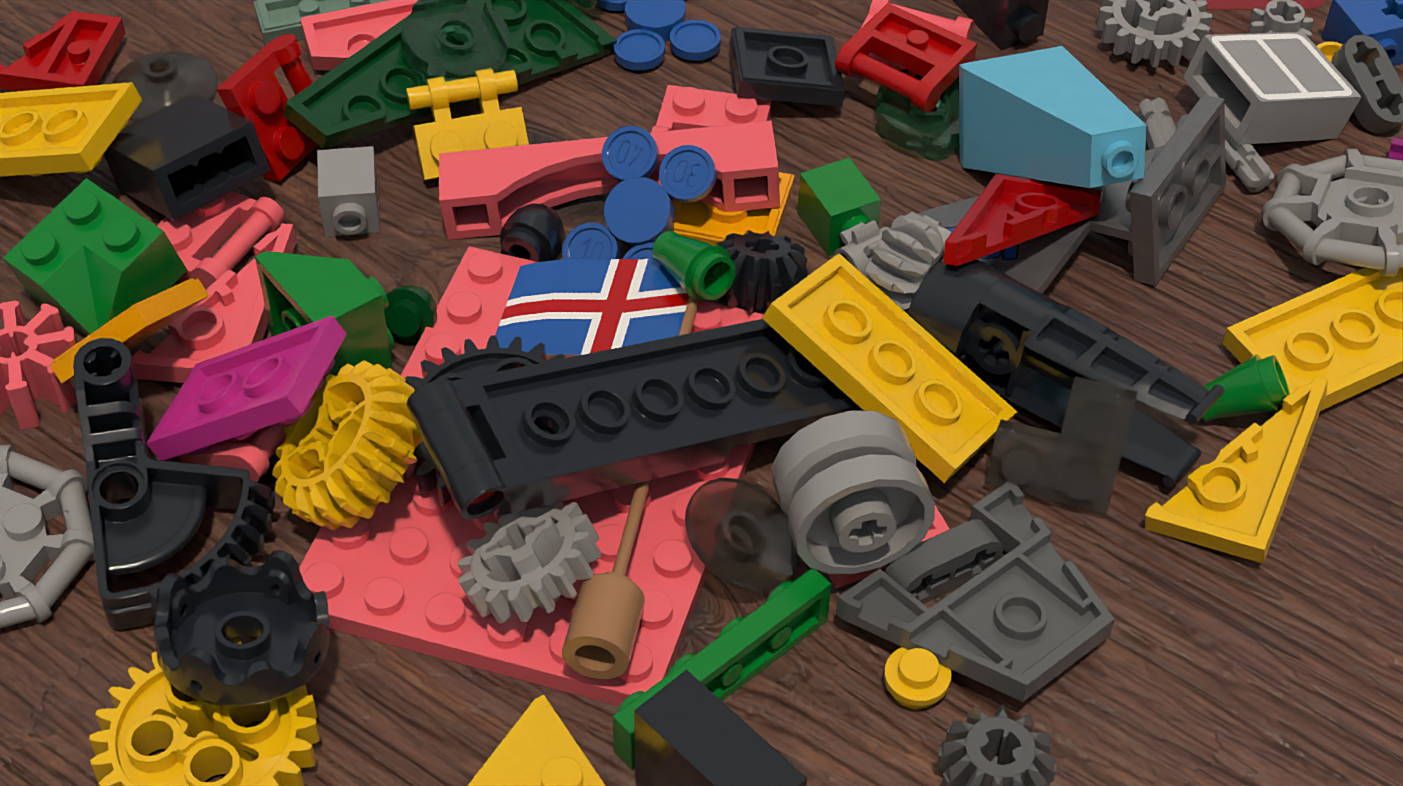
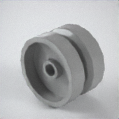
M851 410L826 416L796 432L780 448L771 467L773 486L781 509L788 516V529L797 554L809 567L828 574H856L885 566L906 555L922 541L935 520V502L924 476L916 467V456L907 434L895 419L877 411Z

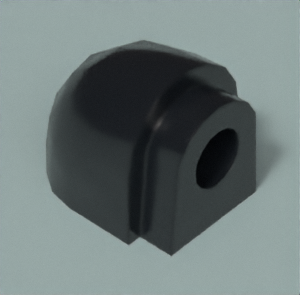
M531 203L516 209L501 228V254L535 262L560 260L563 244L566 239L562 219L553 209L544 204Z

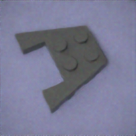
M1011 480L972 505L969 521L973 519L982 520L1001 542L1003 550L1007 552L1006 555L930 608L926 607L880 568L838 596L836 614L842 620L908 650L914 648L926 649L936 656L939 664L1021 702H1024L1107 639L1111 634L1115 620L1072 560L1065 562L1050 542L1052 532L1041 517L1033 518L1023 505V492Z

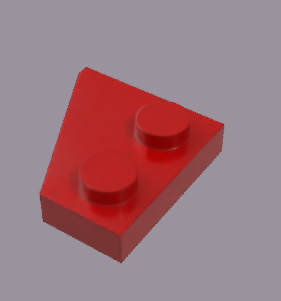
M76 11L70 12L55 22L50 30L37 34L22 45L25 53L23 57L8 67L0 63V89L30 91L97 85L126 34L122 18Z

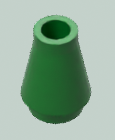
M674 231L662 233L653 245L652 255L654 260L663 265L693 299L716 300L729 290L734 281V262L730 259L727 250L721 246L684 237Z
M1256 354L1206 385H1203L1208 390H1211L1214 385H1221L1225 390L1220 399L1204 414L1203 419L1205 422H1209L1218 418L1278 411V404L1283 403V399L1290 395V391L1276 356L1271 355L1261 359Z

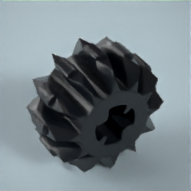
M748 230L744 235L736 233L726 235L725 240L716 243V245L727 250L730 259L735 265L734 281L729 290L719 298L720 300L727 301V306L731 308H746L749 310V313L755 310L766 312L773 301L809 274V270L806 269L807 258L805 257V248L798 243H791V238L787 236L777 237L770 235L769 231L762 234Z

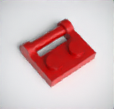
M887 3L841 47L835 60V69L849 77L857 74L910 99L912 107L925 113H930L938 103L941 94L959 77V64L975 60L977 43ZM873 53L923 78L921 80L916 79L868 55Z
M285 34L270 41L216 88L228 110L253 122L271 170L263 174L265 180H282L318 146L317 143L284 117L285 105L288 99L274 74V71L281 67L295 95L313 83L299 57L302 49L294 34Z

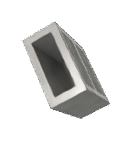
M1304 32L1204 35L1183 76V79L1199 98L1204 94L1225 99V129L1238 145L1338 139L1361 99V95Z

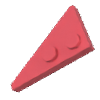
M282 223L280 228L262 238L253 247L255 256L264 251L292 254L297 241L293 224ZM255 258L237 274L228 269L206 289L209 294L207 298L168 323L170 335L153 351L147 354L139 349L132 356L137 379L184 383L197 363L262 341L268 325V318Z

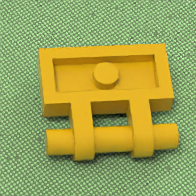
M492 68L475 71L474 77L445 82L442 76L427 79V85L406 88L409 109L413 110L431 106L434 121L413 126L423 182L439 179L440 153L529 145L522 107L500 110L499 94L518 91L514 70L493 73ZM479 98L482 114L451 118L449 103Z

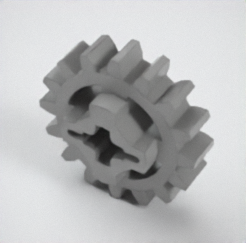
M1102 0L1097 30L1102 31V43H1114L1113 53L1115 55L1125 52L1132 54L1131 63L1136 64L1140 60L1150 61L1152 67L1158 68L1160 60L1166 59L1171 65L1179 66L1181 55L1192 60L1203 36L1209 35L1212 14L1206 13L1208 4L1206 0Z
M561 501L548 504L544 508L536 507L523 512L504 515L497 520L499 524L487 521L482 525L487 533L483 539L469 540L466 546L472 555L458 560L457 564L463 573L458 578V582L482 617L492 613L498 623H504L513 612H516L521 622H526L530 619L533 609L537 607L543 608L548 614L553 612L555 602L561 599L560 595L574 598L577 595L573 587V583L576 580L592 578L594 573L588 563L601 558V552L596 545L600 538L587 514L582 513L577 503L572 502L564 507Z

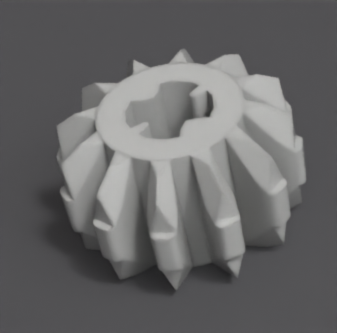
M910 212L905 216L900 215L894 219L889 230L882 231V238L879 244L872 248L874 254L871 261L866 265V273L868 274L866 278L906 313H908L910 304L921 282L932 266L944 255L945 241L952 233L942 227V223L927 215L921 216L914 212Z

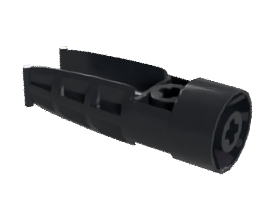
M943 255L932 266L921 282L907 314L991 389L1006 397L1011 403L1116 455L1165 474L1163 483L1167 487H1173L1201 456L1200 449L1191 445L1178 434L1088 380L1091 379L1139 403L1186 421L1191 425L1196 424L1224 394L1225 390L1221 385H1214L1211 390H1208L1182 371L1114 330L1074 308L1061 304L978 259L954 266L943 264Z

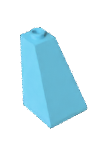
M1063 46L959 64L960 164L963 168L1085 188H1094L1144 178L1146 124Z

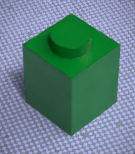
M850 157L800 173L797 214L827 256L833 255L837 249L845 246L840 236L841 232L862 222L867 224L873 220L879 226L881 199Z

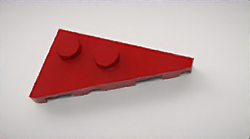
M995 174L946 239L943 264L959 266L1098 215L1101 210L1103 190Z

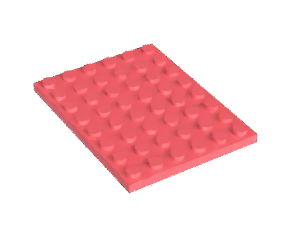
M469 246L437 305V322L433 328H425L401 376L404 378L406 376L423 378L421 361L427 360L437 365L442 364L441 349L444 347L452 350L457 356L465 353L464 343L466 339H471L478 350L486 349L490 336L496 334L520 266L536 262ZM700 300L691 333L762 319L764 314L757 312L749 313L748 310L731 308L726 305ZM757 442L733 447L722 463L650 481L625 576L642 590L645 596V605L628 669L617 678L594 679L584 676L570 668L562 657V648L579 589L584 580H576L573 583V587L577 592L574 598L560 595L561 599L555 602L553 612L548 614L543 608L537 607L533 609L530 619L526 622H521L516 612H513L504 623H498L492 613L485 617L479 614L458 582V578L463 573L457 564L458 560L472 555L466 546L469 540L483 539L487 533L482 525L487 521L499 524L497 520L503 516L494 517L493 514H489L477 519H465L460 515L453 499L446 505L440 504L437 487L422 494L419 491L417 476L406 478L403 474L405 483H397L390 492L389 503H378L374 515L370 519L360 517L357 524L351 529L340 526L333 531L325 526L320 527L299 567L304 583L312 593L320 591L326 593L329 629L620 706L631 694L637 691L646 692L665 678L674 665ZM637 483L562 501L564 507L572 502L577 503L582 513L587 514L600 538L596 545L601 552V558L588 563L594 575L612 572Z

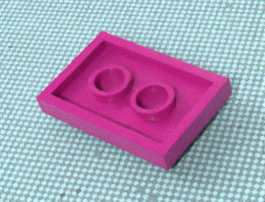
M332 315L197 363L146 442L147 446L160 461H164L185 453L197 455L213 444L231 438L242 440L255 433L258 429L280 422L283 425H288L299 420L311 408L313 403L311 397L321 379L333 368L335 364L334 356L347 333Z

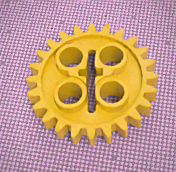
M235 637L232 641L233 643L242 644L241 638ZM156 651L151 653L155 669L146 673L138 668L130 667L128 673L133 687L131 689L111 687L108 692L114 708L99 709L95 713L101 731L89 736L95 753V757L90 759L99 786H305L300 768L315 766L316 759L312 744L320 742L316 721L318 717L313 695H308L306 684L287 696L262 704L224 706L209 704L200 700L188 702L194 698L179 691L167 680L158 664ZM263 721L254 727H245L252 722ZM158 749H166L160 754L148 756ZM226 774L224 778L218 781L205 782L215 775Z

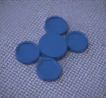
M593 0L597 6L606 10H625V25L628 31L616 38L614 58L618 64L627 69L640 71L658 66L665 58L664 41L670 40V48L673 53L686 60H705L714 56L720 50V30L714 24L704 20L686 21V5L684 0Z
M625 126L615 130L606 139L602 149V161L606 170L616 180L621 181L611 190L605 202L604 218L607 227L599 223H584L575 227L564 241L562 248L563 259H619L620 246L618 240L629 247H633L625 254L623 259L653 258L652 249L656 239L662 233L670 231L674 223L675 208L671 197L679 202L690 203L701 200L713 189L717 178V170L711 156L704 149L695 145H682L674 148L661 162L659 169L660 185L658 182L647 178L655 170L659 160L658 145L651 134L637 126Z

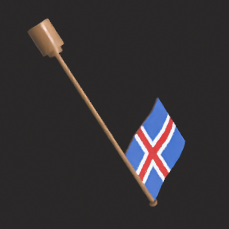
M654 258L562 259L536 262L520 266L495 335L500 348H508L515 337H521L522 350L525 352H529L539 343L545 344L546 361L561 353L565 358L689 334L692 330L700 300L690 297L666 268L655 261ZM651 480L636 484L612 572L593 575L591 579L584 580L579 589L562 648V657L570 668L590 678H617L623 675L629 666L645 605V596L642 590L625 576Z

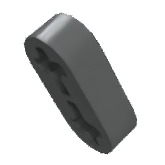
M1355 35L1349 38L1334 53L1331 63L1361 95V99L1353 111L1361 125L1372 133L1378 135L1387 134L1403 122V84L1386 51L1378 41L1366 35ZM1379 106H1386L1387 108L1380 109Z
M973 519L917 544L906 555L892 561L886 568L885 573L921 603L925 604L959 588L999 560L1003 553V545L982 520Z

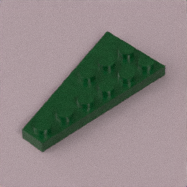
M429 0L288 100L285 105L284 117L321 148L327 149L432 114L431 106L410 110L406 95V88L427 85V79L443 76L446 82L474 77L475 71L492 68L493 73L514 70L517 84L521 85L612 55L614 44L617 43V40L567 0ZM470 99V100H465V101H459V102L449 103V108L454 107V106H457V105H460V104H463V103H466V102H470V101H473V100H476V99Z

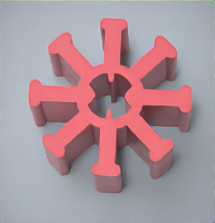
M9 301L0 303V315L4 323V328L0 329V416L12 406L19 428L29 429L38 427L41 424L34 400L41 397L59 406L61 412H67L77 402L71 380L75 378L61 384L50 365L53 363V359L78 342L73 327L68 326L64 329L57 308L49 304H42L40 306L41 311L26 324L19 302Z

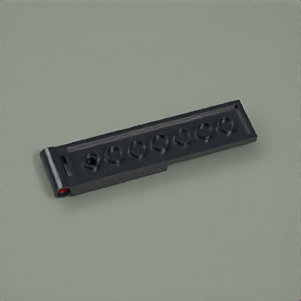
M763 319L454 381L447 379L436 380L418 388L410 395L406 402V407L460 515L465 519H477L493 513L494 517H499L722 463L733 447L796 433L800 429L826 416L851 410L864 411Z

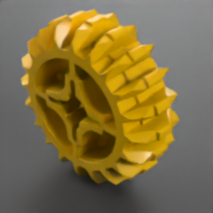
M365 360L355 365V367L346 364L340 369L337 376L328 374L325 377L322 387L315 390L311 397L313 403L309 411L299 420L284 428L283 432L286 434L285 441L276 448L275 452L280 459L272 472V475L277 479L275 492L283 497L285 505L292 508V513L307 522L311 521L319 527L325 526L334 531L340 526L351 529L357 524L360 517L370 519L374 515L378 503H389L390 492L397 483H405L403 474L409 465L417 461L413 454L415 447L423 442L406 407L408 398L415 390L405 382L406 379L390 368L386 370L379 364L372 365Z

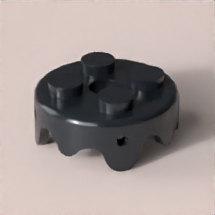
M273 551L268 556L266 562L257 567L244 566L227 557L219 558L211 564L204 578L195 585L189 587L185 578L175 573H169L163 579L159 589L158 607L153 626L158 664L170 683L179 691L197 700L215 705L247 706L262 704L287 696L304 686L319 671L327 656L330 634L326 593L324 591L312 593L307 588L297 561L286 551ZM241 635H249L254 639V641L244 644L233 643L229 640Z

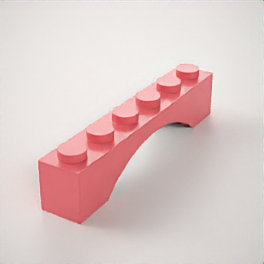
M772 121L650 133L658 145L659 160L655 170L647 178L661 185L659 169L664 157L676 147L695 145L704 149L711 156L717 170V178L713 189L707 196L698 200V202L706 205L709 204L724 212L780 207L779 170ZM608 137L440 153L439 203L447 239L454 240L500 235L501 228L515 210L531 203L544 204L550 208L578 198L610 193L621 181L616 180L610 175L602 161V149Z

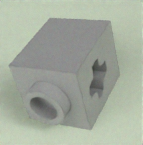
M374 147L317 150L318 201L324 236L381 233L379 182Z

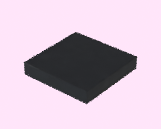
M732 27L729 45L737 97L842 107L845 86L842 73L835 69L837 52L832 36Z

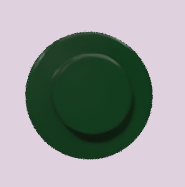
M414 285L399 286L386 294L389 307L384 310L386 325L392 336L403 342L416 343L419 342L426 327L433 328L437 322V305L432 295L425 289Z

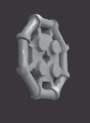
M1345 149L1341 156L1304 166L1290 164L1279 171L1277 175L1278 186L1272 199L1263 206L1261 216L1264 225L1268 229L1279 231L1303 252V259L1315 265H1319L1323 261L1377 269L1380 270L1382 276H1396L1398 269L1403 268L1402 160L1361 155L1358 149ZM1304 221H1312L1317 228L1315 230L1311 229Z
M0 445V592L4 600L0 602V629L33 619L41 623L51 617L50 608L84 565L95 560L92 522L85 496L88 488L87 480L77 470L62 471L19 454L13 445ZM15 479L45 491L32 499L13 491ZM63 513L67 531L64 534L48 535L46 521ZM49 561H53V564L34 586L32 583Z

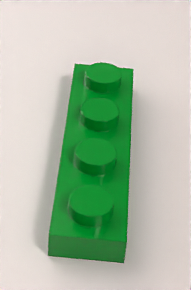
M811 568L794 582L785 581L772 591L766 603L745 618L740 616L731 620L721 630L717 639L696 655L689 653L681 657L661 681L646 692L637 691L627 697L619 706L616 714L612 716L614 753L631 770L635 768L634 710L686 669L715 696L724 701L828 622L831 583L814 568Z

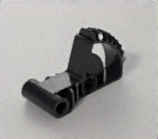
M99 338L89 341L80 347L74 357L75 389L86 461L98 591L109 626L115 630H127L155 624L158 595L162 582L144 588L113 593L112 576L142 571L163 563L174 556L195 535L203 520L206 506L234 508L237 511L226 533L203 558L178 575L185 578L190 587L201 581L208 573L211 564L219 558L227 557L241 565L253 567L251 557L262 556V551L265 548L263 536L270 535V530L272 529L271 514L273 509H275L276 502L274 491H271L269 486L251 481L249 471L246 469L150 459L149 449L146 444L147 422L130 351L120 341L112 338ZM122 498H132L130 501L122 504H113Z

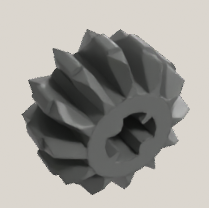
M1004 704L995 711L994 717H988L975 706L971 713L968 714L966 723L953 720L952 725L947 729L945 743L943 747L939 748L937 767H939V772L943 774L941 786H1049L1050 783L1054 782L1057 771L1056 758L1049 755L1052 746L1050 733L1032 732L1033 722L1030 714L1017 721L1009 719Z

